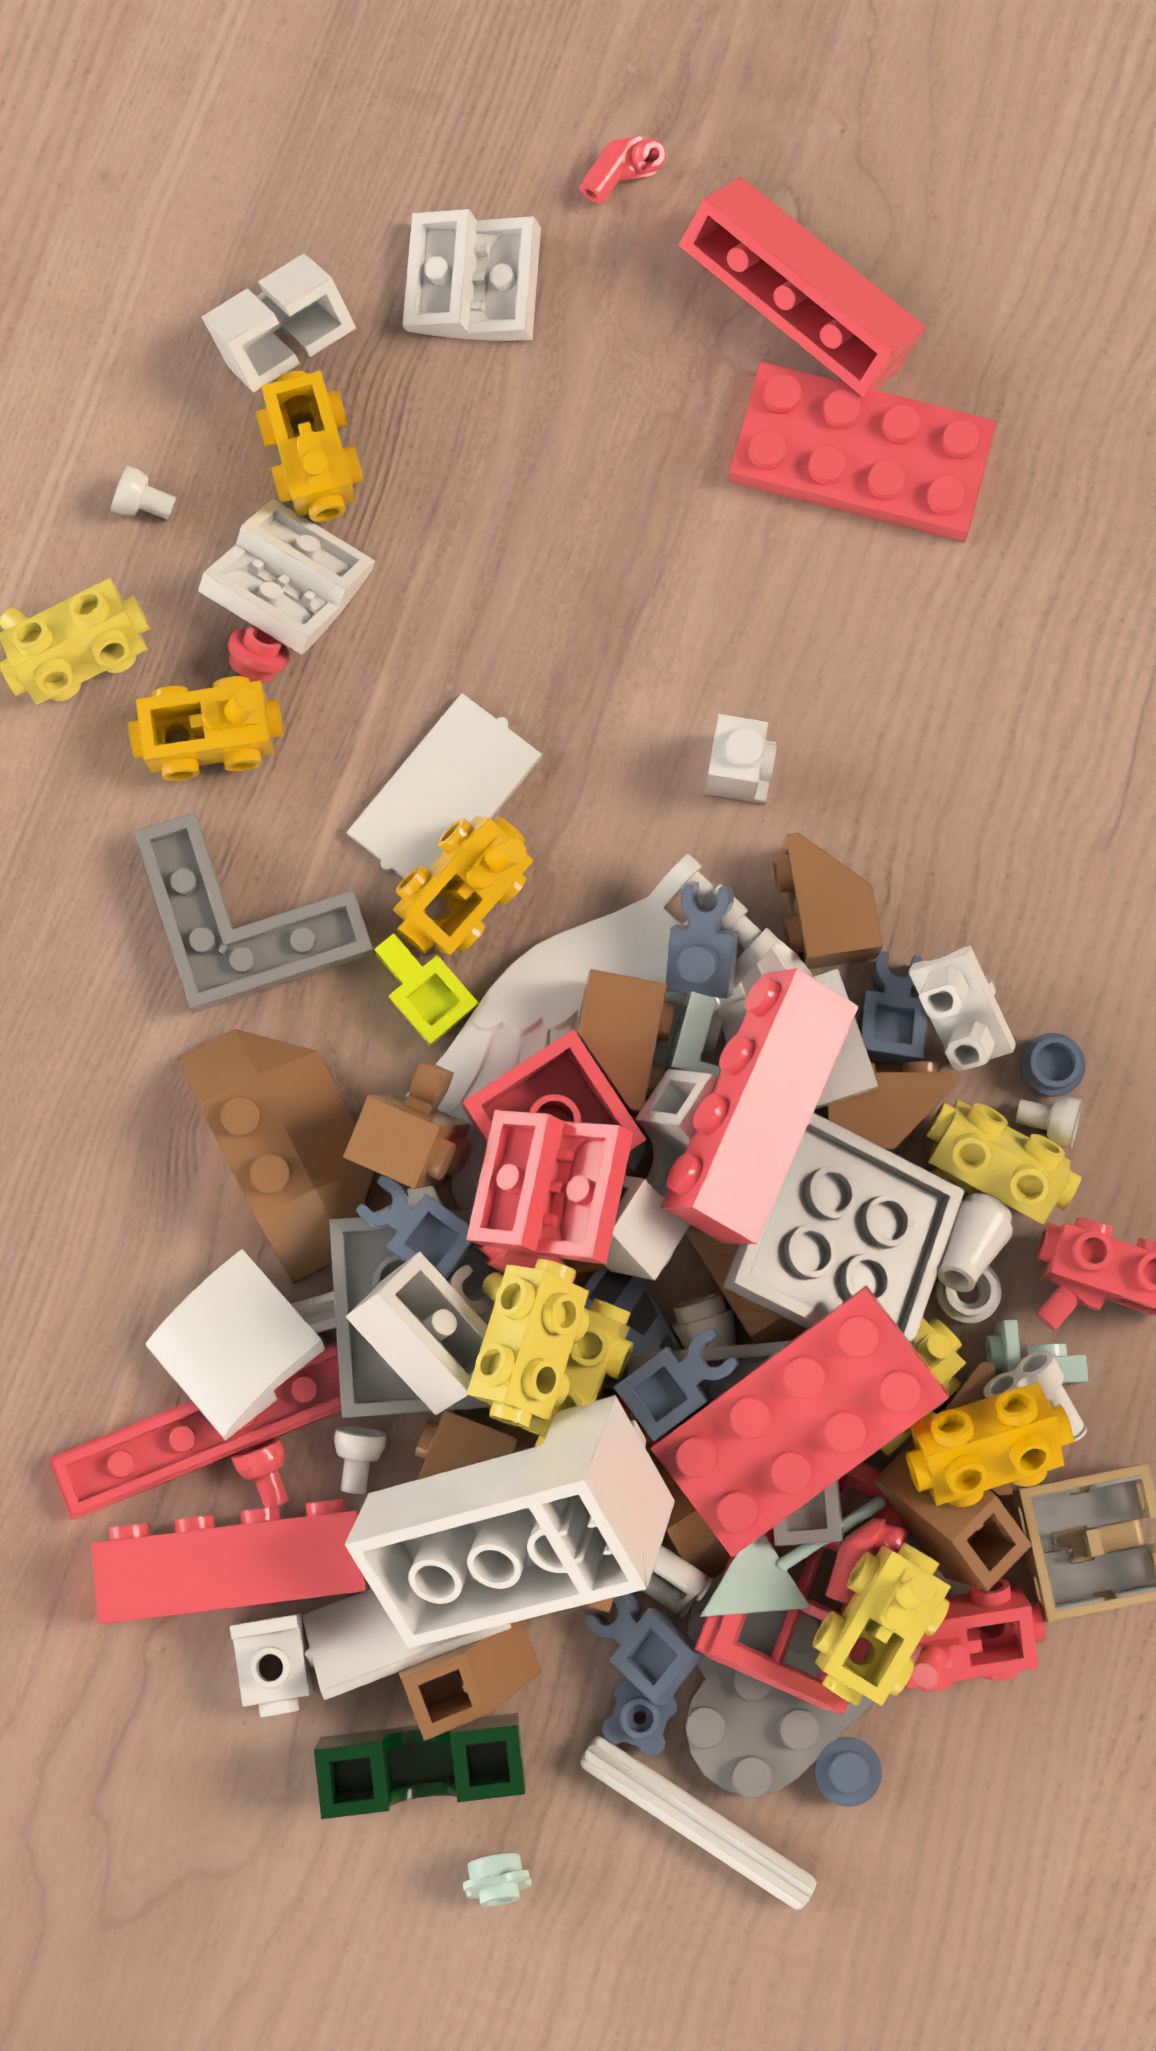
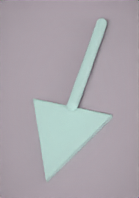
M877 1496L842 1518L843 1534L882 1510L886 1506L885 1499ZM763 1534L735 1555L700 1617L809 1609V1604L787 1569L830 1542L801 1544L779 1558Z

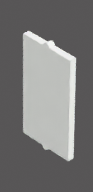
M461 693L349 828L347 835L379 859L384 872L393 870L404 879L418 865L422 864L428 870L444 852L437 843L445 831L460 818H465L469 823L475 816L492 819L539 762L542 754L508 728L506 718H494Z
M372 1588L302 1615L310 1647L306 1650L305 1657L309 1665L315 1667L320 1692L324 1700L512 1628L509 1623L408 1648Z

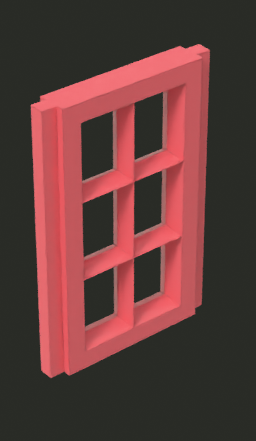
M860 1463L839 1478L841 1505L848 1486L873 1497L881 1496L885 1499L886 1506L877 1512L875 1518H884L888 1520V1525L902 1527L908 1537L909 1528L873 1481L881 1471ZM771 1528L764 1535L773 1547L775 1543L774 1529ZM842 1541L830 1542L808 1556L797 1587L810 1608L788 1610L771 1656L737 1642L748 1613L706 1617L694 1650L704 1654L705 1657L824 1710H830L843 1715L848 1701L822 1685L828 1675L820 1668L816 1677L783 1662L802 1612L823 1621L831 1611L842 1616L848 1603H844L839 1613L807 1598L825 1548L838 1553ZM729 1556L722 1577L724 1576L725 1572L727 1571L729 1565L731 1564L735 1556ZM857 1639L849 1653L851 1661L862 1662L864 1660L870 1643L868 1639Z

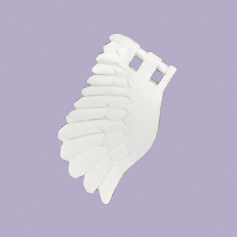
M686 854L668 872L648 897L612 914L569 929L536 944L512 963L490 987L449 1049L436 1063V1065L454 1072L449 1089L437 1110L470 1123L465 1140L471 1142V1149L460 1174L456 1178L452 1177V1196L461 1210L473 1209L487 1147L462 1109V1101L574 1029L576 1032L586 978L590 969L666 983L670 928L675 924H681L665 908L683 890L687 883L694 881L699 882V903L707 909H714L717 905L718 889L722 886L720 884L715 888L700 874L699 871L702 866L690 854ZM735 897L730 912L721 919L720 930L739 932L738 944L745 951L736 960L733 995L728 999L717 998L713 1012L715 1015H718L716 1009L745 1000L752 986L765 973L798 968L813 977L811 971L791 948L779 940L768 928L762 932L745 916L749 910ZM688 918L683 925L689 926L690 919ZM670 991L665 993L664 1001L675 1003V1010L668 1041L657 1039L652 1064L663 1066L662 1077L667 1071L664 1069L684 996L687 995L686 993ZM722 1027L713 1053L703 1051L700 1061L719 1066L721 1053L727 1045ZM631 1116L646 1138V1141L641 1146L629 1153L628 1164L634 1172L644 1156L647 1141L650 1137L637 1123L636 1117Z

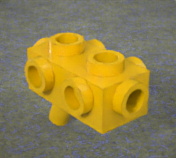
M321 370L312 373L305 371L284 373L276 378L273 383L261 386L267 408L255 411L264 446L268 447L277 444L282 464L270 467L280 503L293 501L297 517L309 514L310 519L315 522L333 520L346 512L345 504L356 502L353 484L364 482L355 446L343 448L337 428L348 426L341 396L338 389L327 392ZM300 419H308L314 423L313 429H311L310 422L298 424L300 434L295 432L293 425Z
M243 676L222 678L213 683V688L188 691V688L184 686H166L155 689L151 692V697L136 699L138 720L128 722L129 739L134 758H144L150 772H162V778L166 781L193 779L200 775L199 766L224 762L225 770L231 772L256 769L262 765V756L275 755L272 738L284 736L279 700L267 701L261 680L250 682L249 678ZM182 730L190 735L189 741L167 744L168 737L175 731Z
M475 816L470 823L465 818H460L453 823L437 843L444 851L428 870L422 864L415 867L396 888L395 892L402 900L394 907L393 911L404 920L397 928L398 932L423 954H426L432 947L437 952L451 955L455 950L463 952L469 948L484 931L485 924L481 920L497 902L500 905L509 902L526 883L527 878L523 873L534 860L527 854L524 837L509 822L499 816L493 821L489 817ZM436 896H439L445 905L444 912L439 918L431 919L426 914V907Z
M1038 1382L967 1405L945 1410L938 1414L933 1411L929 1412L910 1426L915 1450L906 1453V1461L917 1491L929 1490L936 1506L949 1503L956 1507H968L980 1501L986 1490L1011 1482L1021 1487H1030L1042 1482L1047 1476V1471L1064 1466L1062 1447L1073 1444L1074 1436L1070 1421L1062 1405L1059 1404L1052 1407Z

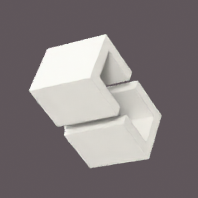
M305 253L258 281L263 291L259 295H254L247 288L202 316L225 363L253 393L259 390L262 385L272 382L280 377V375L300 364L295 353L273 333L275 330L281 327L283 332L311 357L356 329L332 277Z

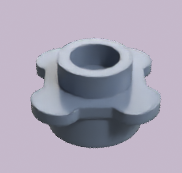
M629 1679L622 1680L614 1689L617 1701L612 1716L603 1722V1735L611 1744H619L624 1741L638 1746L645 1756H656L665 1748L666 1741L663 1733L668 1719L677 1712V1702L674 1696H672L666 1705H654ZM637 1711H642L646 1714V1721L643 1724H637L633 1720V1716Z

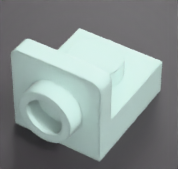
M693 991L684 996L664 1070L676 1069L710 1073L718 1078L721 1072L719 1066L700 1061L703 1051L713 1053L721 1030L723 1017L713 1014L717 998Z
M1017 1319L1002 1320L994 1325L995 1335L986 1337V1362L994 1361L996 1375L1013 1371L1024 1359L1020 1356ZM1046 1344L1027 1347L1028 1355L1042 1350L1050 1351L1065 1376L1062 1385H1077L1089 1381L1086 1355L1067 1356L1066 1344Z

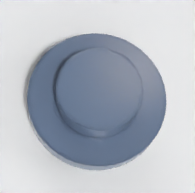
M1057 1033L1043 1034L1033 1039L1024 1049L1020 1060L1021 1075L1028 1087L1037 1094L1045 1097H1060L1070 1093L1081 1082L1085 1072L1084 1055L1080 1047L1069 1037Z
M842 1737L831 1742L822 1750L815 1762L814 1774L816 1783L826 1798L835 1804L851 1807L861 1805L873 1797L881 1783L882 1768L876 1752L868 1744L857 1738Z

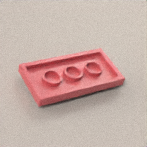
M760 361L728 482L965 542L969 533L997 421L874 390L864 398L845 382Z
M866 1285L656 1441L650 1449L730 1556L733 1557L949 1398V1393Z

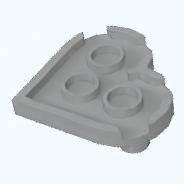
M723 1572L712 1578L713 1581L706 1594L700 1601L695 1600L690 1608L686 1632L687 1636L695 1644L706 1617L700 1616L716 1590ZM808 1594L807 1598L810 1599V1600H812V1601H815V1600ZM788 1610L748 1613L737 1642L771 1656ZM804 1612L801 1613L783 1662L817 1677L820 1668L814 1662L821 1651L814 1648L812 1644L823 1622L822 1620ZM704 1655L697 1664L704 1679L689 1700V1709L685 1721L689 1752L704 1776L725 1791L741 1794L750 1799L759 1798L765 1794L778 1792L798 1779L818 1759L822 1750L828 1744L837 1740L874 1701L863 1696L858 1706L848 1702L845 1713L839 1715L830 1710H824Z

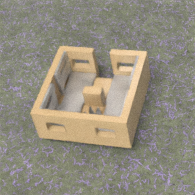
M1149 1463L1012 1490L1019 1528L1032 1544L1025 1552L1035 1602L1037 1601L1040 1605L1044 1622L1050 1623L1156 1601V1543L1144 1544L1139 1522L1141 1518L1156 1517V1494Z

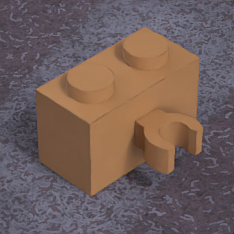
M421 1062L412 1080L409 1097L403 1094L368 1095L343 1158L414 1189L445 1184L449 1175L456 1178L463 1169L471 1149V1142L465 1140L470 1123L437 1110L449 1089L454 1072L431 1062L428 1065Z

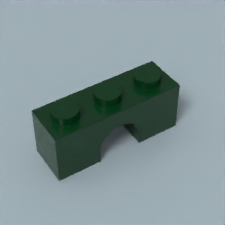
M518 1713L482 1717L425 1741L419 1726L414 1725L324 1736L319 1738L314 1749L321 1819L390 1811V1807L396 1803L430 1796L457 1797V1802L459 1803L526 1794V1777Z

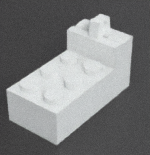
M616 1395L585 1406H575L556 1412L544 1444L541 1446L369 1493L345 1542V1546L408 1648L647 1589L675 1500L645 1449L646 1438L637 1422L629 1420Z

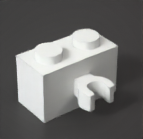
M418 1252L383 1279L346 1318L427 1407L437 1415L467 1396L466 1393L475 1368L476 1359L488 1326L479 1316L489 1310L494 1302L486 1294L477 1301H472L465 1296L462 1284L473 1272L469 1265L462 1266L456 1270L446 1281L425 1256Z

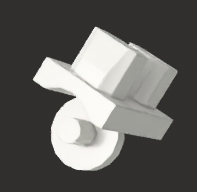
M971 945L939 959L912 964L909 975L917 989L927 1016L930 1017L943 1044L945 1054L953 1071L961 1072L982 1066L989 1059L1013 1053L1016 1042L994 997L996 988L992 979L984 976Z

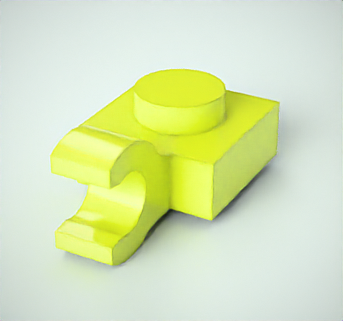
M394 933L374 949L377 958L402 984L389 995V999L430 1047L479 1005L478 1001L438 955L422 967Z

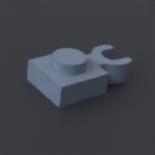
M691 881L684 886L681 894V906L686 916L690 919L689 926L675 924L670 928L665 983L667 984L666 991L686 994L693 991L710 997L728 999L733 995L739 932L720 930L721 919L730 912L733 906L734 892L732 886H721L717 893L716 907L714 909H707L698 901L699 882Z
M881 951L872 968V981L880 992L866 990L861 999L859 1030L869 1060L894 1064L922 1061L924 1058L927 1014L920 999L911 997V993L916 987L909 975L912 964L922 961V958L913 956L908 966L907 976L897 977L888 969L889 952Z
M381 1176L377 1183L392 1195L391 1207L384 1213H374L367 1206L360 1203L356 1209L357 1213L373 1228L381 1230L392 1228L396 1231L385 1246L389 1251L404 1262L408 1261L418 1252H421L447 1281L475 1245V1243L466 1240L469 1225L426 1193L415 1208L411 1207L408 1204V1198L403 1188L395 1180L387 1176Z
M715 1328L698 1333L690 1342L688 1356L683 1360L679 1359L671 1347H666L614 1386L653 1442L660 1439L710 1401L699 1384L706 1379L720 1380L727 1378L738 1368L740 1362L736 1356L726 1360L719 1367H713L706 1362L704 1349L709 1342L714 1341L719 1336Z
M632 1593L614 1597L613 1602L618 1610L616 1620L610 1624L601 1614H588L584 1619L586 1626L594 1635L600 1638H613L620 1646L609 1661L654 1705H666L704 1654L694 1650L696 1644L660 1609L648 1608L644 1615L640 1617V1607Z

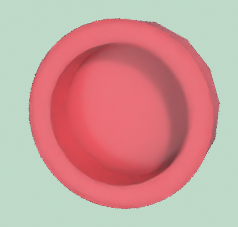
M280 1438L269 1440L231 1457L235 1470L245 1480H254L264 1508L277 1507L290 1500L278 1469L284 1466L285 1449Z

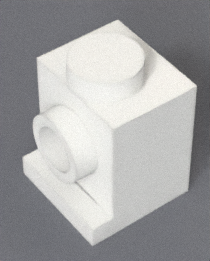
M718 714L704 794L766 804L777 749L776 742L766 740L769 722Z
M302 1613L231 1625L230 1633L231 1640L233 1639L242 1706L258 1704L260 1717L299 1711L298 1697L309 1696L314 1693L310 1665L305 1657L307 1642ZM267 1654L276 1655L282 1661L283 1671L276 1680L264 1678L259 1671V1663Z

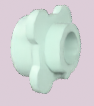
M496 1854L473 1860L467 1864L469 1880L463 1883V1890L466 1891L467 1898H479L480 1905L483 1907L500 1906L519 1900V1890L532 1886V1881L529 1877V1871L522 1870L519 1854Z

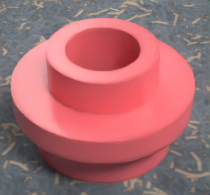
M255 626L234 631L228 642V650L230 652L228 661L230 666L238 674L252 681H272L277 673L282 672L286 668L290 659L289 651L280 641Z

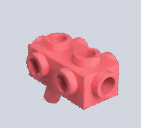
M1076 1218L1074 1225L1065 1223L1059 1226L1047 1222L1039 1240L1036 1259L1045 1262L1040 1278L1055 1283L1058 1288L1035 1316L1049 1329L1056 1331L1078 1304L1100 1311L1105 1300L1156 1317V1241L1139 1238L1135 1246L1112 1238L1114 1232L1112 1227L1086 1218Z
M1000 1578L989 1591L970 1586V1593L945 1597L950 1603L948 1612L940 1627L932 1636L928 1637L923 1634L910 1657L915 1660V1667L905 1687L906 1689L918 1688L924 1691H940L951 1687L955 1681L980 1677L987 1680L1002 1681L1017 1676L1020 1671L1038 1668L1036 1643L1045 1642L1046 1638L1044 1620L1039 1603L1037 1601L1029 1603L1020 1585L1010 1586L1009 1581ZM997 1624V1625H995L994 1627H991V1628H984V1627H982V1626H988V1625Z

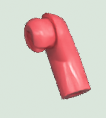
M633 137L611 141L601 152L579 185L581 193L590 201L603 204L618 181L654 175L665 163V148L659 140L650 137Z
M874 1518L847 1536L839 1546L825 1596L849 1604L855 1592L847 1587V1582L861 1556L866 1552L876 1556L882 1545L898 1554L903 1543H907L905 1530L897 1525H888L887 1519Z

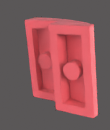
M494 1110L466 1240L481 1245L523 1253L607 1264L633 1132L620 1125L565 1122L550 1114Z

